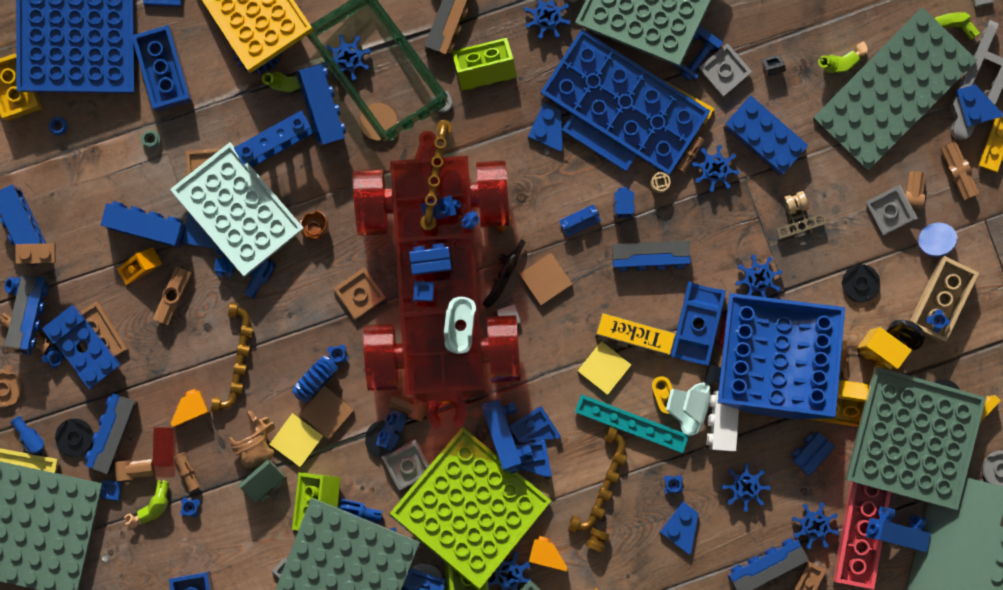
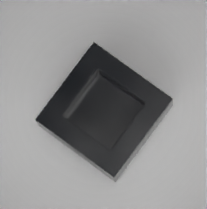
M780 54L762 59V66L768 76L786 71L785 63Z

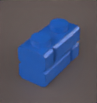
M618 188L614 193L613 217L631 218L635 213L633 203L634 192L630 191L629 188Z
M444 243L434 244L433 249H425V246L413 247V251L409 252L412 275L452 270L449 246L445 247Z
M818 431L815 433L811 432L804 439L805 445L802 448L798 446L791 454L793 456L791 461L808 476H811L835 448Z

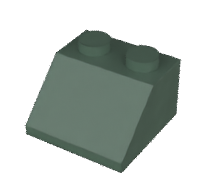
M271 459L265 461L238 486L255 503L259 500L262 503L270 496L268 492L273 488L279 489L285 483L283 479L286 476Z

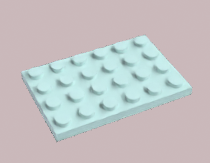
M230 142L170 189L172 194L243 277L247 276L304 230L302 225L248 163L242 164L234 150V146Z

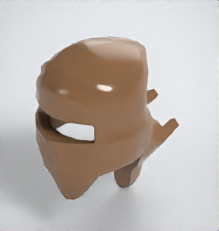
M249 410L247 415L250 420L252 435L237 442L231 437L228 439L234 454L240 455L242 458L240 462L243 466L251 469L260 467L274 455V450L269 448L266 435L274 430L275 426L273 422L270 423L268 417L258 419Z

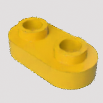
M659 376L652 382V391L660 411L670 414L666 411L664 402L669 400L670 392L673 388L668 378ZM658 383H664L665 387L663 390L658 389Z

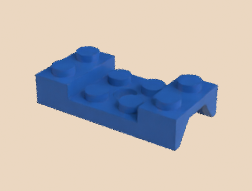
M687 282L670 357L701 365H709L726 290ZM700 318L703 320L704 325L701 329H696L693 326L694 319Z
M71 305L42 328L89 389L96 387L102 379L122 366L75 305ZM81 342H86L88 345V349L84 353L78 350V345Z

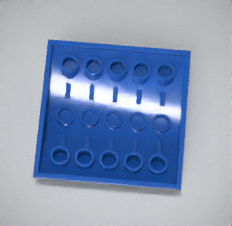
M730 293L717 403L756 415L788 419L835 418L845 307Z

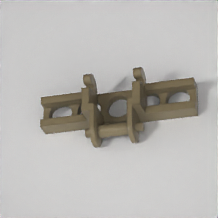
M803 211L799 215L792 216L791 214L788 219L792 224L776 229L779 239L794 235L796 239L797 233L809 230L810 234L813 233V228L827 224L824 214L806 219L805 216L807 215ZM822 217L823 222L818 224L816 219ZM799 218H802V219H803L802 221H799V222H796V223H795V221H794V220L799 219ZM812 220L814 221L813 226H811L810 221ZM799 223L805 224L804 230L798 228ZM786 229L787 234L781 235L780 231Z

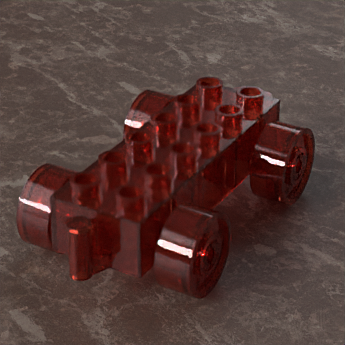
M424 131L419 136L420 144L415 159L390 161L392 188L385 187L383 168L354 170L353 194L358 236L388 234V214L394 215L402 343H396L393 323L364 325V362L368 392L398 390V369H404L405 395L428 394L427 419L433 428L438 429L441 426L438 408L444 403H450L455 407L454 425L456 427L463 425L467 417L463 392L484 390L483 363H490L491 383L521 381L516 315L487 317L488 337L481 338L473 229L469 230L462 227V219L468 212H472V208H479L481 228L510 226L505 160L476 162L477 182H470L468 156L442 157L443 167L440 169V186L437 188L436 198L452 196V199L460 201L461 207L456 210V215L436 220L434 230L425 231L421 227L423 213L420 204L425 203V198L429 194L430 186L428 179L432 175L433 167L431 161L435 157L436 135L431 131ZM436 160L434 164L438 166L441 164V161ZM436 179L431 180L433 185L438 183ZM430 198L427 202L433 201L434 199ZM444 243L445 247L449 246L452 270L412 275L409 252L413 251V247L425 246V249H433L434 244ZM414 281L434 282L433 302L413 301ZM466 297L473 300L476 305L473 339L468 352L457 354L447 350L445 346L444 328L446 311L453 298ZM464 320L456 321V330H465L466 322Z

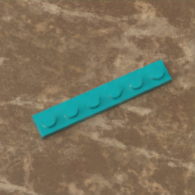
M582 394L575 409V413L683 453L689 435Z

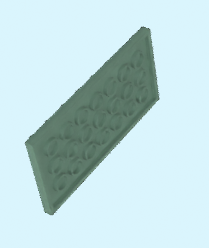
M921 7L813 118L866 170H869L950 89L977 59Z

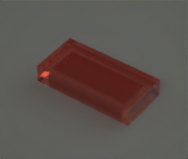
M154 427L153 466H173L174 428Z

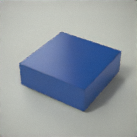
M414 281L413 301L433 302L434 282Z
M103 479L100 499L120 501L123 482Z

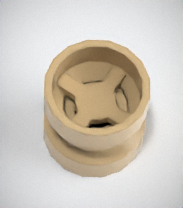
M663 172L655 174L650 182L652 190L656 193L665 192L670 186L669 176Z
M803 191L796 193L795 196L788 195L784 197L789 215L796 213L797 210L804 211L809 209Z

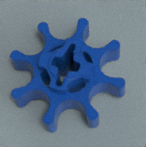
M536 0L538 2L536 9L524 8L525 13H530L534 17L531 23L526 24V29L529 30L533 26L539 27L541 30L538 36L539 40L543 39L544 32L548 30L552 31L555 38L558 39L560 34L556 30L557 25H570V20H564L560 15L562 11L568 10L569 5L567 3L562 7H557L554 4V0H550L547 3ZM544 13L551 15L550 20L544 18Z
M341 34L339 35L341 40L339 48L334 49L330 45L326 46L327 51L334 53V59L326 61L324 64L327 68L331 65H336L339 68L338 73L335 75L337 80H340L342 73L349 72L352 75V80L355 82L357 78L354 72L357 68L361 67L369 71V66L363 64L361 59L364 55H370L371 51L369 48L364 51L357 49V44L360 42L359 36L355 37V41L352 44H346ZM346 54H349L351 57L349 62L345 59Z
M722 145L717 146V153L715 155H708L706 149L702 148L700 152L705 157L704 163L698 164L693 162L691 165L693 168L697 167L702 171V176L697 178L695 183L698 184L703 179L708 180L711 185L710 193L714 191V185L717 182L723 183L725 189L728 190L731 185L726 181L727 175L733 174L737 176L740 173L739 170H732L729 167V161L736 158L735 154H732L729 158L721 156ZM722 164V166L718 170L719 173L714 171L709 174V172L713 168V165L716 167Z
M753 254L750 256L752 260L750 268H744L741 264L737 266L738 270H742L745 273V278L742 281H736L735 286L740 284L747 285L749 288L747 295L751 296L752 292L757 291L761 294V297H766L765 290L767 288H773L776 292L780 291V287L775 286L772 279L775 275H781L783 272L782 270L777 272L770 271L768 265L772 261V257H768L766 263L760 265L756 262V255ZM763 271V273L761 274V279H763V281H759L756 285H754L756 282V277H754V275H758Z
M744 463V472L741 475H737L733 469H729L728 473L734 478L733 483L721 485L722 489L730 488L733 491V497L727 503L732 505L734 500L741 499L744 504L743 511L745 512L748 511L747 505L752 499L756 500L759 505H764V502L759 499L758 493L762 489H771L768 485L761 486L758 479L765 473L764 470H759L756 475H751L748 472V463ZM741 482L745 484H750L748 488L750 489L752 494L745 490L742 491L743 486Z
M823 502L819 503V508L816 512H811L807 504H802L806 512L805 516L802 519H798L795 516L791 518L792 521H798L801 524V530L798 533H794L793 537L798 538L800 535H806L808 538L807 549H811L812 542L816 539H819L822 542V546L827 548L828 544L825 541V535L829 532L835 535L839 534L838 530H832L829 526L830 520L837 518L838 515L833 513L828 517L824 516L822 509L825 504ZM813 521L817 523L822 522L817 526L818 530L809 529L813 526Z
M514 551L513 557L510 560H503L494 571L495 577L488 581V586L491 587L493 584H499L501 590H518L519 583H527L531 580L522 575L523 570L531 567L530 562L527 561L523 565L517 564L516 558L519 554L517 551ZM509 571H511L513 576L509 575V577L506 578L504 573H508Z

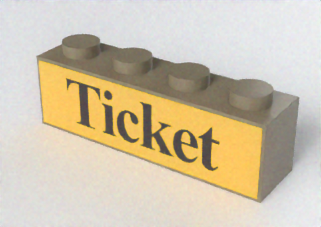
M602 312L595 335L599 336L598 340L608 343L610 340L617 341L618 346L628 348V345L635 346L636 351L646 353L649 350L654 352V356L665 358V355L670 356L676 333Z

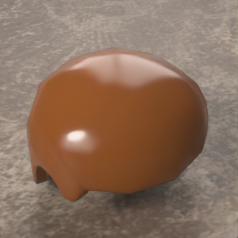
M319 210L311 213L307 212L300 221L304 228L301 233L309 240L321 239L328 231L329 223L327 218Z

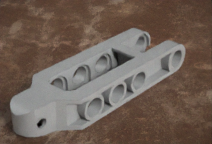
M989 20L973 53L977 61L964 73L958 89L973 85L983 60L987 59L999 65V72L991 83V90L987 96L995 105L1003 88V58L988 52L999 24ZM955 94L950 105V110L954 117L950 132L955 140L963 141L971 136L975 126L979 124L966 127L957 94Z

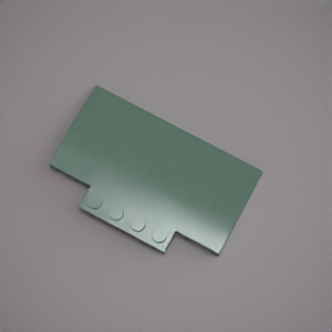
M966 477L958 510L932 503L927 504L924 516L926 524L922 531L931 533L927 552L916 550L906 590H1003V486Z

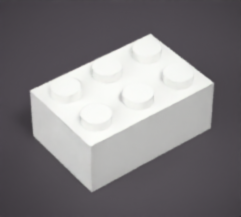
M715 391L713 395H710L709 400L712 414H708L707 425L711 426L710 434H707L706 445H709L711 450L736 451L739 410L718 404L719 391Z

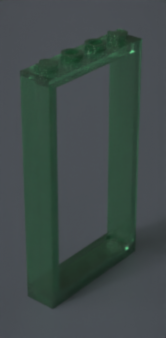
M349 0L310 24L314 31L307 35L308 39L383 142L388 139L389 141L395 139L399 132L404 129L405 131L411 129L418 120L423 121L434 110L438 111L445 107L448 95L378 0ZM369 5L436 97L435 100L386 131L317 38L323 32Z

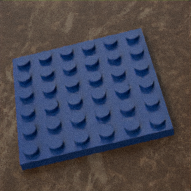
M16 0L17 92L134 94L133 0Z

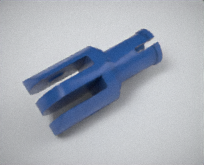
M267 259L250 273L252 279L244 294L255 299L261 285L267 284L276 267L274 261Z
M21 416L14 418L10 423L19 433L20 443L28 453L41 455L45 449L43 439L34 428L32 429L27 426Z
M347 499L341 500V510L363 519L380 523L383 510L366 508V505L361 502Z

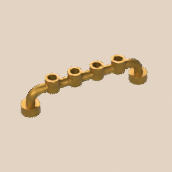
M447 120L438 122L436 126L438 138L435 140L436 151L435 157L431 161L433 167L432 175L428 179L430 188L429 194L425 198L426 212L425 216L421 219V227L425 231H432L436 227L433 211L437 205L436 193L437 188L440 186L439 175L440 169L443 167V151L447 146L445 139L452 132V125ZM439 141L444 142V145L440 147L437 145V143ZM439 160L441 164L436 166L434 162ZM436 179L438 183L433 185L431 180ZM433 198L435 202L433 204H429L427 202L428 199Z
M230 302L228 317L236 318L237 314L242 317L243 322L229 398L227 401L222 402L221 397L213 396L211 411L217 413L219 409L230 408L235 403L237 394L241 395L243 384L239 383L240 376H245L246 365L243 364L244 357H248L250 346H247L246 343L247 338H252L253 327H250L248 312L238 307V303Z
M609 426L604 440L610 443L615 440L618 443V448L613 455L611 465L598 492L596 502L591 509L587 522L581 523V518L573 515L567 530L572 532L588 530L593 527L597 519L601 520L604 515L605 509L601 508L603 502L610 500L612 491L609 490L611 483L616 484L619 478V473L616 472L619 465L623 466L627 458L626 455H623L626 446L625 440L617 433V429Z

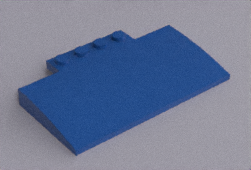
M583 29L580 30L540 92L541 96L571 114V117L562 129L564 133L625 172L637 156L669 176L710 113L709 109Z

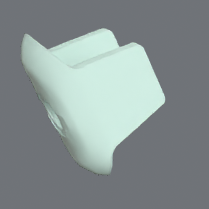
M453 298L446 311L444 328L445 346L447 350L453 353L468 352L472 345L476 305L469 298ZM464 320L466 322L465 330H456V321Z
M696 384L688 392L671 389L666 411L679 420L681 429L686 435L692 436L697 434L703 426L710 400L709 384Z

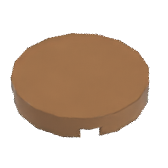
M374 103L367 106L361 113L359 120L360 128L364 135L374 141L390 138L395 133L398 125L397 115L394 110L383 103Z
M3 369L0 370V408L11 407L21 398L23 386L18 375Z

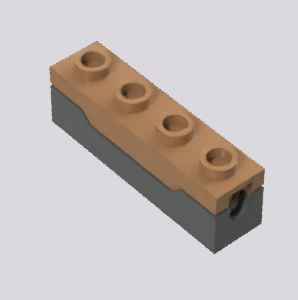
M442 0L425 43V50L447 57L448 53H452L455 46L453 39L461 31L462 25H460V21L468 13L469 8L466 6L469 0Z

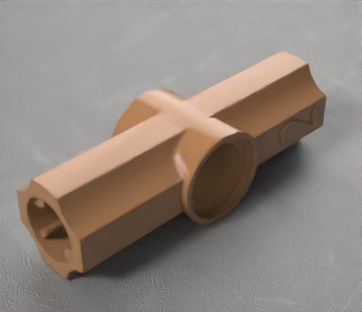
M957 142L940 148L948 165V174L951 180L956 183L963 201L978 195L979 191L971 176V167L968 161L964 160Z
M177 266L175 267L167 288L163 291L162 299L153 317L154 320L169 326L174 312L182 300V294L192 274L191 272ZM171 291L177 293L174 301L168 300V294Z

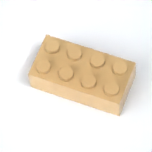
M946 256L940 257L910 321L918 324L926 336L940 343L947 342L979 272ZM940 309L946 318L950 320V324L941 328V331L937 333L933 331V327L927 323L926 319L928 316L935 314L936 310Z

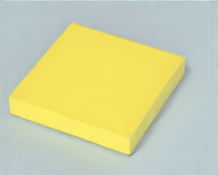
M601 341L579 368L578 372L608 395L631 364Z
M292 413L270 445L301 467L323 438V435Z

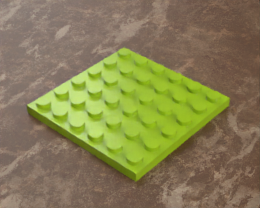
M462 427L389 513V516L479 590L551 500L518 472L513 474L504 473L499 457Z

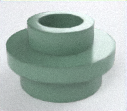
M154 130L145 131L141 137L143 146L148 149L158 147L161 141L160 135ZM151 136L154 137L153 143L148 142V138Z

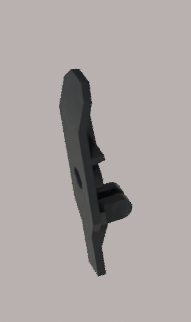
M521 239L516 249L507 256L502 253L498 256V259L506 265L501 268L498 280L493 279L495 281L493 288L482 303L486 308L492 306L501 296L526 243L524 240Z

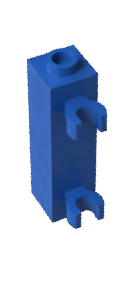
M499 399L482 404L481 407L504 473L513 474L518 472L519 468L523 467L520 458L531 456L533 453L530 445L518 450L516 449L505 417L506 415L518 412L515 402L503 407Z
M880 506V519H869L866 533L867 538L927 552L931 533L922 531L926 524V518L912 515L910 518L911 528L891 523V519L895 515V509H887Z

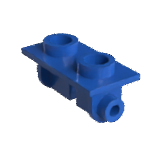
M452 196L437 199L433 217L438 220L456 215V210L461 207L460 201L452 199ZM435 200L430 201V202H428V203H429V204H433V203L435 202ZM422 203L420 205L423 216H425L427 205Z
M592 204L559 220L568 238L601 222L597 209Z
M216 245V254L222 255V258H215L214 271L216 275L222 277L232 276L235 270L234 265Z
M391 409L390 413L386 416V423L378 435L376 445L392 451L400 437L395 434V430L402 432L407 422V416L402 414V412Z

